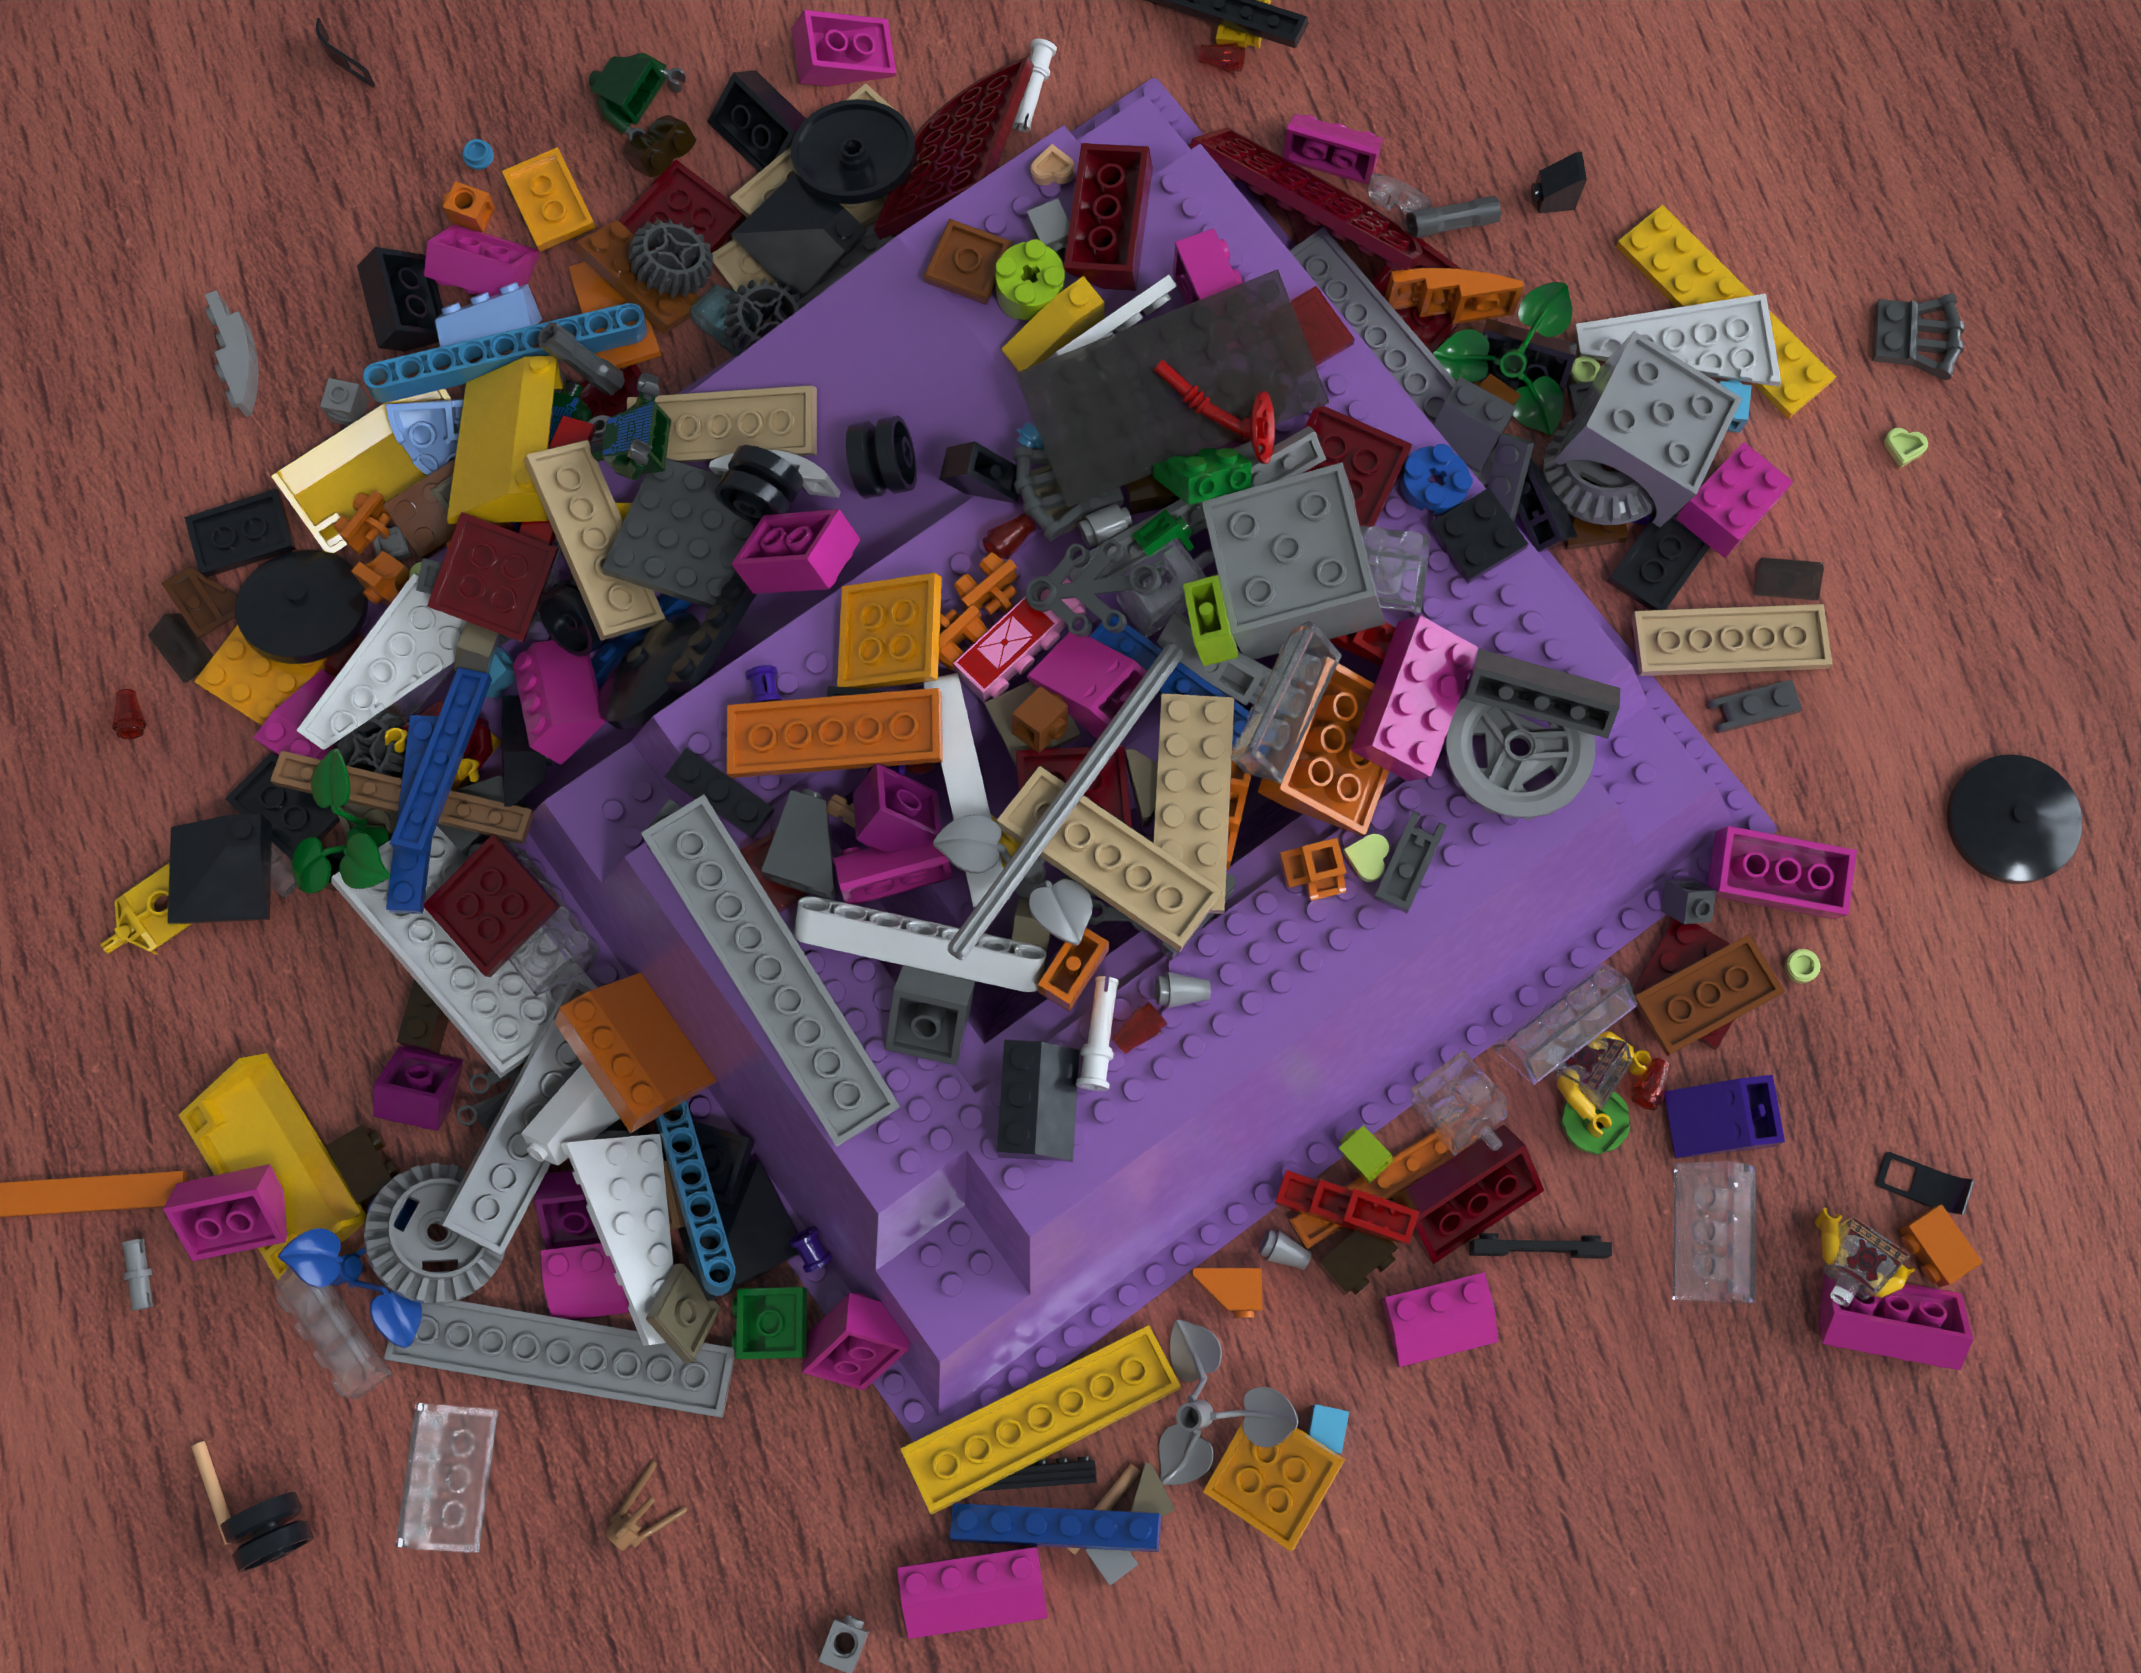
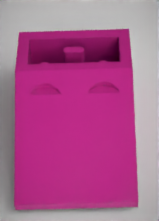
M1069 632L1027 675V678L1038 688L1041 686L1048 692L1059 695L1068 705V714L1098 739L1147 671L1135 660L1089 636L1077 637Z

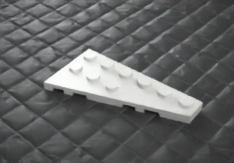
M1766 294L1578 323L1575 327L1580 356L1607 361L1635 331L1706 376L1778 387L1781 385Z
M413 573L296 730L321 749H327L455 662L456 646L467 621L427 607L431 594L416 591L419 579L417 573Z
M661 1134L560 1143L564 1154H568L574 1168V1172H572L577 1185H581L588 1202L586 1208L605 1254L610 1256L616 1270L614 1275L619 1286L622 1285L629 1302L628 1309L643 1346L666 1343L645 1319L673 1268Z

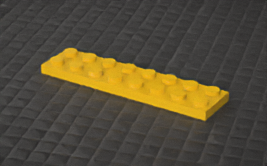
M1663 204L1617 242L1616 248L1676 308L1754 296ZM1769 310L1781 385L1778 387L1757 383L1752 384L1789 419L1831 384L1836 376Z
M1150 1325L900 1450L928 1511L932 1515L1180 1390L1181 1385Z

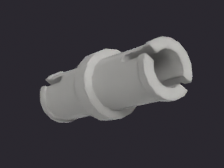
M145 1239L122 1242L127 1272L123 1274L124 1281H128L131 1311L154 1307L149 1278L153 1274L152 1269H148Z

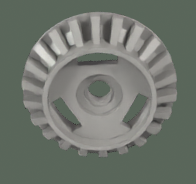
M1573 420L1567 422L1562 431L1558 430L1554 434L1553 441L1548 444L1546 449L1543 474L1566 508L1567 513L1594 524L1619 525L1639 520L1656 510L1655 503L1648 492L1634 479L1617 469L1606 471L1601 467L1602 463L1590 460H1571L1561 466L1555 463L1553 459ZM1581 477L1587 478L1600 486L1593 485Z
M1466 695L1461 699L1449 726L1444 749H1446L1448 769L1451 770L1454 776L1453 781L1457 787H1461L1466 793V798L1472 803L1476 802L1483 807L1484 811L1490 814L1502 815L1506 819L1524 818V820H1533L1535 817L1548 816L1556 810L1564 808L1584 787L1594 765V735L1547 722L1550 725L1549 729H1545L1514 712L1465 699ZM1473 735H1484L1487 768H1479L1474 759L1472 749ZM1516 738L1525 740L1529 745V753L1525 756L1513 754L1509 747L1510 741ZM1551 768L1557 777L1556 779L1538 790L1531 792L1525 790L1523 787L1524 783Z
M430 1163L426 1166L419 1167L418 1165L412 1167L410 1170L398 1174L380 1190L368 1211L364 1227V1245L368 1261L378 1278L390 1290L408 1300L423 1304H445L463 1299L479 1290L489 1281L505 1255V1252L503 1256L498 1255L445 1228L447 1236L443 1241L435 1242L428 1237V1227L432 1224L440 1223L467 1172L460 1169L457 1165L450 1164L448 1166ZM410 1198L419 1204L404 1231H401L394 1227V1222L406 1200ZM457 1261V1270L428 1272L422 1270V1262Z

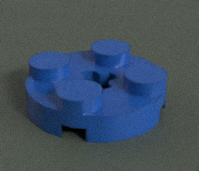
M1437 444L1435 447L1427 446L1414 451L1406 460L1400 479L1401 491L1412 506L1421 511L1424 508L1435 511L1433 514L1443 515L1462 504L1473 484V479L1465 462L1457 454L1453 453L1452 448L1446 444ZM1431 474L1441 478L1442 486H1439L1437 482L1432 484L1429 482Z

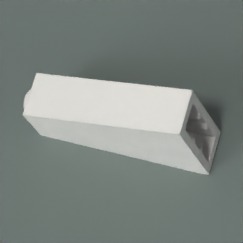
M581 1064L521 1134L528 1145V1153L534 1159L540 1162L546 1160L558 1166L569 1158L568 1154H564L560 1143L592 1140L620 1118L584 1065Z

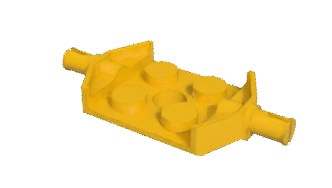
M170 863L115 900L117 927L114 930L116 933L100 943V946L108 955L128 942L156 955L158 952L155 949L191 925H169L168 908L162 912L155 911L154 904L156 900L161 896H169Z

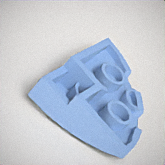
M464 399L386 404L390 426L397 442L404 447L412 458V463L425 475L431 474L456 458Z

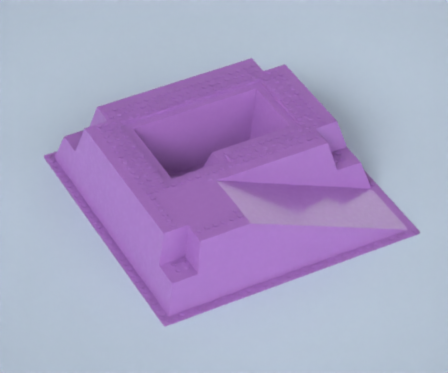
M1156 78L1148 80L1070 132L1065 125L1055 130L897 235L744 352L743 350L677 393L689 394L810 385L816 387L817 455L801 457L810 460L823 469L841 493L839 498L810 495L802 486L795 500L789 502L790 510L788 513L840 509L861 540L853 551L852 557L846 562L837 576V581L830 589L758 593L701 684L690 691H683L673 703L640 726L631 729H617L606 721L562 765L552 760V766H546V779L522 798L528 806L527 808L532 809L533 820L525 844L515 842L519 852L518 859L561 906L548 920L597 987L641 972L716 1078V1083L686 1100L691 1118L696 1122L755 1139L747 1167L761 1160L798 1233L810 1227H817L819 1231L817 1236L825 1251L831 1253V1261L823 1267L808 1273L803 1269L805 1263L800 1255L789 1260L788 1263L826 1316L847 1294H865L870 1299L882 1302L909 1340L910 1349L881 1374L873 1384L913 1442L1060 1370L1192 1271L1193 1268H1196L1276 1208L1278 1205L1275 1204L1286 1170L1311 1179L1316 1178L1342 1158L1339 1147L1342 1145L1340 1140L1348 1131L1353 1128L1358 1130L1364 1125L1372 1134L1376 1133L1667 915L1661 911L1665 880L1694 878L1707 885L1715 831L1727 826L1774 834L1777 831L1776 824L1653 676H1639L1636 655L1549 550L1538 552L1535 549L1518 513L1514 523L1529 543L1527 548L1472 582L1467 583L1429 529L1430 523L1442 515L1433 514L1435 511L1426 508L1421 511L1407 501L1400 488L1401 470L1370 538L1362 536L1385 621L1396 628L1399 621L1421 615L1474 644L1478 649L1619 687L1620 708L1608 739L1594 735V765L1581 791L1564 808L1562 807L1548 816L1535 817L1533 820H1524V818H1513L1511 820L1503 818L1502 815L1496 813L1490 814L1484 811L1483 807L1476 802L1472 803L1467 799L1466 793L1461 787H1457L1453 781L1454 776L1451 770L1448 769L1446 749H1444L1443 743L1431 777L1407 781L1389 771L1366 836L1371 834L1384 836L1389 844V852L1383 860L1385 869L1382 876L1377 881L1365 882L1357 876L1343 851L1366 836H1360L1286 808L1257 792L1273 752L1272 749L1260 766L1255 763L1253 766L1230 868L1226 870V874H1231L1235 877L1236 885L1233 894L1225 902L1224 914H1214L1173 960L1161 951L1164 941L1151 932L1135 929L1129 921H1102L1097 925L1088 923L1087 929L1109 941V951L1070 1012L1038 993V990L1023 992L975 981L971 1010L957 1066L885 1050L893 990L903 965L806 944L795 939L900 1105L899 1109L839 1147H836L655 855L647 848L648 844L641 835V832L648 828L669 799L681 807L695 800L665 778L666 773L685 748L727 775V705L750 703L751 699H753L751 683L746 679L745 675L747 670L762 665L775 666L778 672L775 677L777 693L782 696V700L827 697L828 686L837 687L842 586L936 573L942 577L940 613L945 616L951 609H954L961 616L964 613L962 601L954 589V583L966 574H969L978 585L983 582L987 577L979 569V564L991 552L1000 557L1004 562L1011 559L1017 566L1015 572L1018 579L1011 584L1017 591V594L1009 599L1014 607L1026 596L1027 586L1033 579L1039 576H1048L1065 557L1066 550L1070 545L1081 544L1088 551L1096 548L1094 546L1089 549L1086 546L1079 527L1057 537L1053 541H1049L1043 535L1045 531L1031 516L1025 515L1022 507L1024 500L1021 494H1019L1018 502L1010 503L964 494L939 480L946 448L973 441L1016 465V462L1013 460V450L1017 447H1023L1017 441L1020 434L1016 429L1019 428L1021 430L1026 422L1033 425L1049 439L1043 446L1044 450L1058 451L1066 445L1068 447L1074 445L1051 393V375L1062 370L1059 368L1050 373L1043 362L1021 377L1002 353L1001 349L1029 320H1015L1004 313L997 301L996 286L988 304L985 305L924 282L923 275L949 218L1013 241V246L1022 242H1028L1034 239L1028 225V210L1058 198L1070 222L1081 143L1149 146L1153 170L1137 290L1102 289L1093 284L1091 286L1104 301L1105 318L1167 275L1171 276L1176 287L1168 292L1171 297L1169 301L1147 316L1141 311L1143 319L1120 335H1118L1116 330L1112 331L1115 336L1114 339L1092 354L1086 349L1084 352L1087 357L1075 365L1083 364L1116 351L1143 411L1141 429L1101 443L1124 497V502L1119 507H1126L1128 512L1129 507L1122 480V463L1128 462L1129 459L1135 456L1144 455L1148 458L1161 456L1164 452L1172 449L1192 450V454L1203 448H1216L1217 450L1222 448L1233 449L1250 442V439H1244L1243 436L1237 435L1201 413L1195 414V408L1190 409L1188 407L1189 402L1184 404L1182 402L1183 397L1179 393L1174 404L1169 408L1160 409L1157 406L1151 405L1147 399V379L1151 370L1162 359L1192 386L1197 385L1199 387L1198 392L1203 390L1205 392L1204 397L1209 396L1212 404L1242 421L1244 417H1250L1257 394L1260 391L1268 392L1272 401L1275 418L1274 446L1304 429L1316 403L1413 444L1408 457L1414 451L1423 447H1435L1437 444L1450 446L1291 254L1290 250L1296 247V245L1240 178L1238 181L1228 178L1223 169L1219 167L1201 144L1190 149L1189 145L1192 139L1204 134ZM1053 144L1074 161L1075 177L1066 184L1052 182L1049 185H1038L1032 179L1031 164L1045 149ZM1214 228L1219 240L1224 239L1227 243L1230 253L1228 261L1232 270L1237 269L1243 282V289L1241 291L1245 300L1250 299L1256 312V319L1253 320L1252 324L1254 334L1250 337L1249 349L1210 362L1172 273L1175 242ZM1065 256L1060 258L1062 260L1063 265L1065 262ZM1065 271L1064 289L1080 278ZM899 415L908 427L914 446L917 466L915 488L911 491L896 494L887 488L886 493L882 496L864 499L856 490L848 467L845 446L848 426L865 421H870L876 426L878 420ZM605 460L599 461V467L615 503H633L646 473L642 474L638 480H631L615 473L614 469ZM711 461L684 463L713 473L709 468ZM1030 464V472L1046 464ZM1470 469L1469 472L1473 479V484L1463 503L1487 489ZM1431 474L1429 482L1431 484L1437 482L1439 486H1442L1441 478ZM1162 509L1130 515L1133 526ZM1208 528L1189 538L1195 547L1191 551H1188L1182 543H1179L1144 563L1154 567L1161 576L1160 588L1154 594L1144 596L1132 590L1096 596L1109 608L1116 609L1124 614L1129 626L1161 649H1164L1157 643V640L1173 612L1176 611L1189 618L1183 584L1218 575ZM556 537L551 546L559 548L542 596L555 586L561 585L566 578L572 575ZM445 547L430 557L429 560L443 562L448 548ZM1082 550L1074 553L1073 560L1082 556ZM1131 571L1128 572V573H1126V574L1123 575V576L1130 575ZM1152 576L1144 579L1143 587L1151 585L1153 581ZM654 591L657 599L663 595V593ZM368 599V613L365 623L353 639L357 647L360 646L388 607L380 602L378 605H375ZM692 603L683 613L691 614L703 623L709 609ZM539 605L525 642L512 638L500 647L504 648L514 661L521 652L526 651L534 642L553 640L542 623L538 611ZM984 607L980 610L981 621L988 630L1006 615L1000 609H997L991 615L985 611ZM1086 607L1085 616L1092 622V630L1087 635L1090 637L1102 620ZM1084 620L1076 624V630L1080 631L1085 625ZM1068 626L1059 633L1061 637L1048 651L1042 649L1034 657V664L1024 674L1020 675L1017 673L1008 681L1009 687L1004 693L1030 681L1027 675L1070 632ZM618 636L603 641L598 648L590 653L591 661L597 656L598 651L605 643L612 642ZM966 638L958 645L964 653L972 646ZM1327 640L1254 659L1296 684L1299 683L1307 662L1326 658L1334 660L1374 684L1381 669V666ZM1475 655V657H1474V660H1473L1471 669H1470V671H1469L1467 680H1466V682H1465L1463 691H1462V693H1461L1459 702H1460L1461 699L1466 695L1467 685H1468V679H1469V676H1470V673H1471V670H1472V667H1473V664H1474L1476 655ZM455 662L396 701L408 720H410V715L419 714L430 705H434L438 700L445 702L456 673L454 670ZM941 663L938 664V677L955 673ZM516 680L498 698L486 697L478 716L489 722L488 728L501 740L502 695H519ZM960 680L989 810L998 819L1018 794L1017 769L985 707V703ZM923 682L867 690L889 692L924 689ZM1157 693L1154 699L1149 703L1120 744L1124 745L1125 750L1133 748L1157 763L1161 711L1160 694ZM1293 696L1280 718L1251 702L1245 705L1236 699L1234 701L1280 733ZM1517 714L1545 729L1550 727L1546 721ZM1073 718L1081 733V737L1059 748L1093 747L1098 739ZM1473 735L1472 749L1474 759L1479 768H1487L1484 735ZM1516 738L1510 741L1509 747L1513 754L1525 756L1529 753V745L1525 740ZM502 743L489 757L483 767L479 769V780L477 782L499 775L503 778ZM941 762L905 765L906 777L938 791L942 829L953 822L954 819ZM868 768L731 778L775 810L754 839L720 816L718 817L792 935H794L798 900L814 895L767 881L761 872L790 790L801 793L802 789H808L822 795V800H825L826 804H828L834 794H839L849 800L847 804L851 805L854 803L853 792L868 774ZM1548 768L1524 783L1523 787L1527 792L1535 791L1557 777L1551 768ZM1127 770L1132 829L1153 843L1155 817L1149 826H1141ZM469 781V783H468L466 786L471 785V784H474V783H477V782H471V781ZM1414 810L1420 813L1418 822L1414 825L1415 827L1434 834L1440 822L1447 826L1413 903L1406 914L1375 900L1374 896ZM829 814L833 858L841 856L840 853L848 848L861 847L862 850L872 848L856 839V830L842 822L843 818L841 816L837 819ZM1338 838L1346 869L1344 881L1347 892L1309 901L1305 884L1287 888L1278 853ZM1045 860L1043 865L1046 871L1044 881L1049 880L1054 885L1066 874ZM951 862L950 867L953 879L857 905L957 928L962 927L975 909V907L973 908L965 871L957 868ZM834 864L836 884L835 901L846 903L840 890L836 868ZM1015 890L1009 897L1010 900L1006 901L984 934L1012 940L1014 918L1020 898ZM1091 897L1092 900L1101 901L1105 907H1112L1100 897ZM1093 907L1091 916L1099 917L1101 911ZM1052 934L1043 975L1065 943V941ZM1165 972H1171L1199 979H1209L1211 987L1209 1001H1199L1166 1009L1165 1005L1156 1004V976L1164 975ZM1106 976L1104 992L1108 990L1109 977L1118 979L1119 985L1117 986L1109 1047L1113 1049L1114 1056L1108 1063L1106 1081L1110 1084L1109 1090L1092 1091L1077 1087L1073 1162L999 1158L997 1145L1004 1040L1039 1041L1078 1049V1078H1080L1083 1065V1057L1080 1055V1050L1084 1044L1088 1043L1096 984L1095 978Z

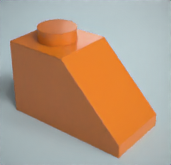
M1262 1268L1192 1269V1278L1225 1312H1234V1318H1255L1254 1312H1261L1263 1310Z

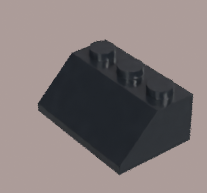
M756 70L733 72L708 123L760 172L791 146L797 129L806 118Z
M375 247L357 265L378 348L405 352L439 342L435 319L443 314L441 310L443 305L435 279L424 276L426 255Z
M1487 318L1482 332L1490 344L1487 355L1502 358L1506 351L1519 349L1529 330ZM1535 332L1524 351L1527 365L1523 373L1532 383L1541 376H1548L1558 383L1563 393L1576 357L1577 343L1556 337H1544ZM1487 361L1488 373L1486 377L1479 381L1482 383L1492 374L1515 391L1522 386H1527L1518 377L1511 378L1504 375L1500 365H1496L1491 361Z
M502 695L504 807H511L546 779V766H552V760L530 748L519 695Z
M1004 1040L997 1145L999 1158L1073 1162L1077 1100L1076 1079H1078L1079 1066L1078 1049L1039 1041Z

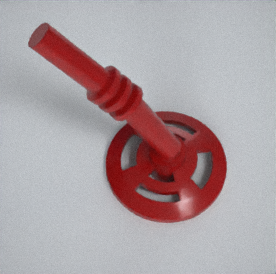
M1163 359L1157 364L1153 371L1183 397L1182 402L1184 404L1189 402L1188 407L1190 409L1195 408V414L1201 413L1237 435L1243 436L1244 439H1250L1254 454L1259 463L1268 464L1270 462L1275 441V418L1272 401L1268 392L1260 391L1257 394L1250 417H1244L1242 421L1212 404L1209 396L1204 397L1205 392L1203 390L1198 392L1199 387L1197 385L1192 386ZM1261 445V446H1262V449H1261V452L1259 453V448H1258V446Z

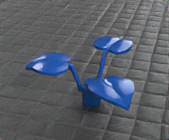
M375 1196V1197L372 1199V1201L370 1202L369 1207H368V1211H369V1209H370V1207H371V1204L373 1203L374 1199L376 1198V1196ZM410 1198L406 1200L394 1222L395 1228L404 1231L417 1207L416 1201ZM316 1228L298 1235L282 1249L278 1258L287 1264L298 1278L309 1286L321 1288L329 1284L339 1286L348 1283L350 1288L360 1287L380 1292L382 1295L373 1298L369 1306L370 1317L374 1326L388 1341L398 1347L408 1348L412 1344L421 1323L422 1305L421 1303L403 1298L392 1290L388 1291L385 1286L357 1279L363 1269L359 1258L366 1253L365 1246L351 1254L338 1256L341 1248L339 1238L327 1229Z

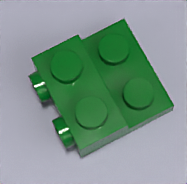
M1203 448L1198 453L1187 456H1172L1167 461L1153 464V477L1188 505L1251 488L1252 462L1231 448L1219 450L1216 448Z
M807 1288L737 1289V1297L733 1301V1314L737 1318L736 1332H734L732 1337V1348L735 1350L736 1359L772 1360L806 1358Z

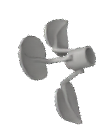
M969 815L954 820L941 830L933 843V847L942 852L953 865L969 873L979 874L992 869L998 862L999 852L1002 854L1006 864L1011 859L1006 846L998 843L1001 838L1000 826L985 816ZM1039 856L1019 883L1015 892L1023 898H1029L1030 912L1033 918L1045 930L1065 942L1079 945L1092 914L1091 896L1087 889L1073 880L1063 879L1054 885L1049 880L1044 881L1046 871L1043 865L1045 860Z
M1185 1320L1175 1321L1170 1339V1356L1173 1369L1184 1382H1194L1199 1378L1200 1381L1193 1393L1187 1396L1188 1403L1178 1408L1176 1413L1178 1424L1168 1427L1161 1436L1159 1443L1160 1480L1165 1485L1189 1483L1202 1477L1210 1469L1214 1451L1211 1443L1200 1437V1429L1208 1427L1213 1420L1244 1416L1243 1430L1245 1435L1253 1444L1260 1447H1272L1282 1443L1298 1427V1416L1293 1405L1282 1393L1273 1388L1257 1387L1249 1390L1244 1397L1245 1410L1213 1412L1212 1406L1207 1401L1198 1400L1197 1397L1207 1382L1206 1373L1216 1371L1221 1364L1222 1347L1216 1335L1207 1328Z

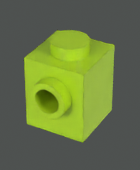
M1364 1125L1358 1130L1355 1128L1351 1129L1340 1140L1342 1144L1339 1147L1341 1156L1368 1184L1393 1162L1392 1154Z

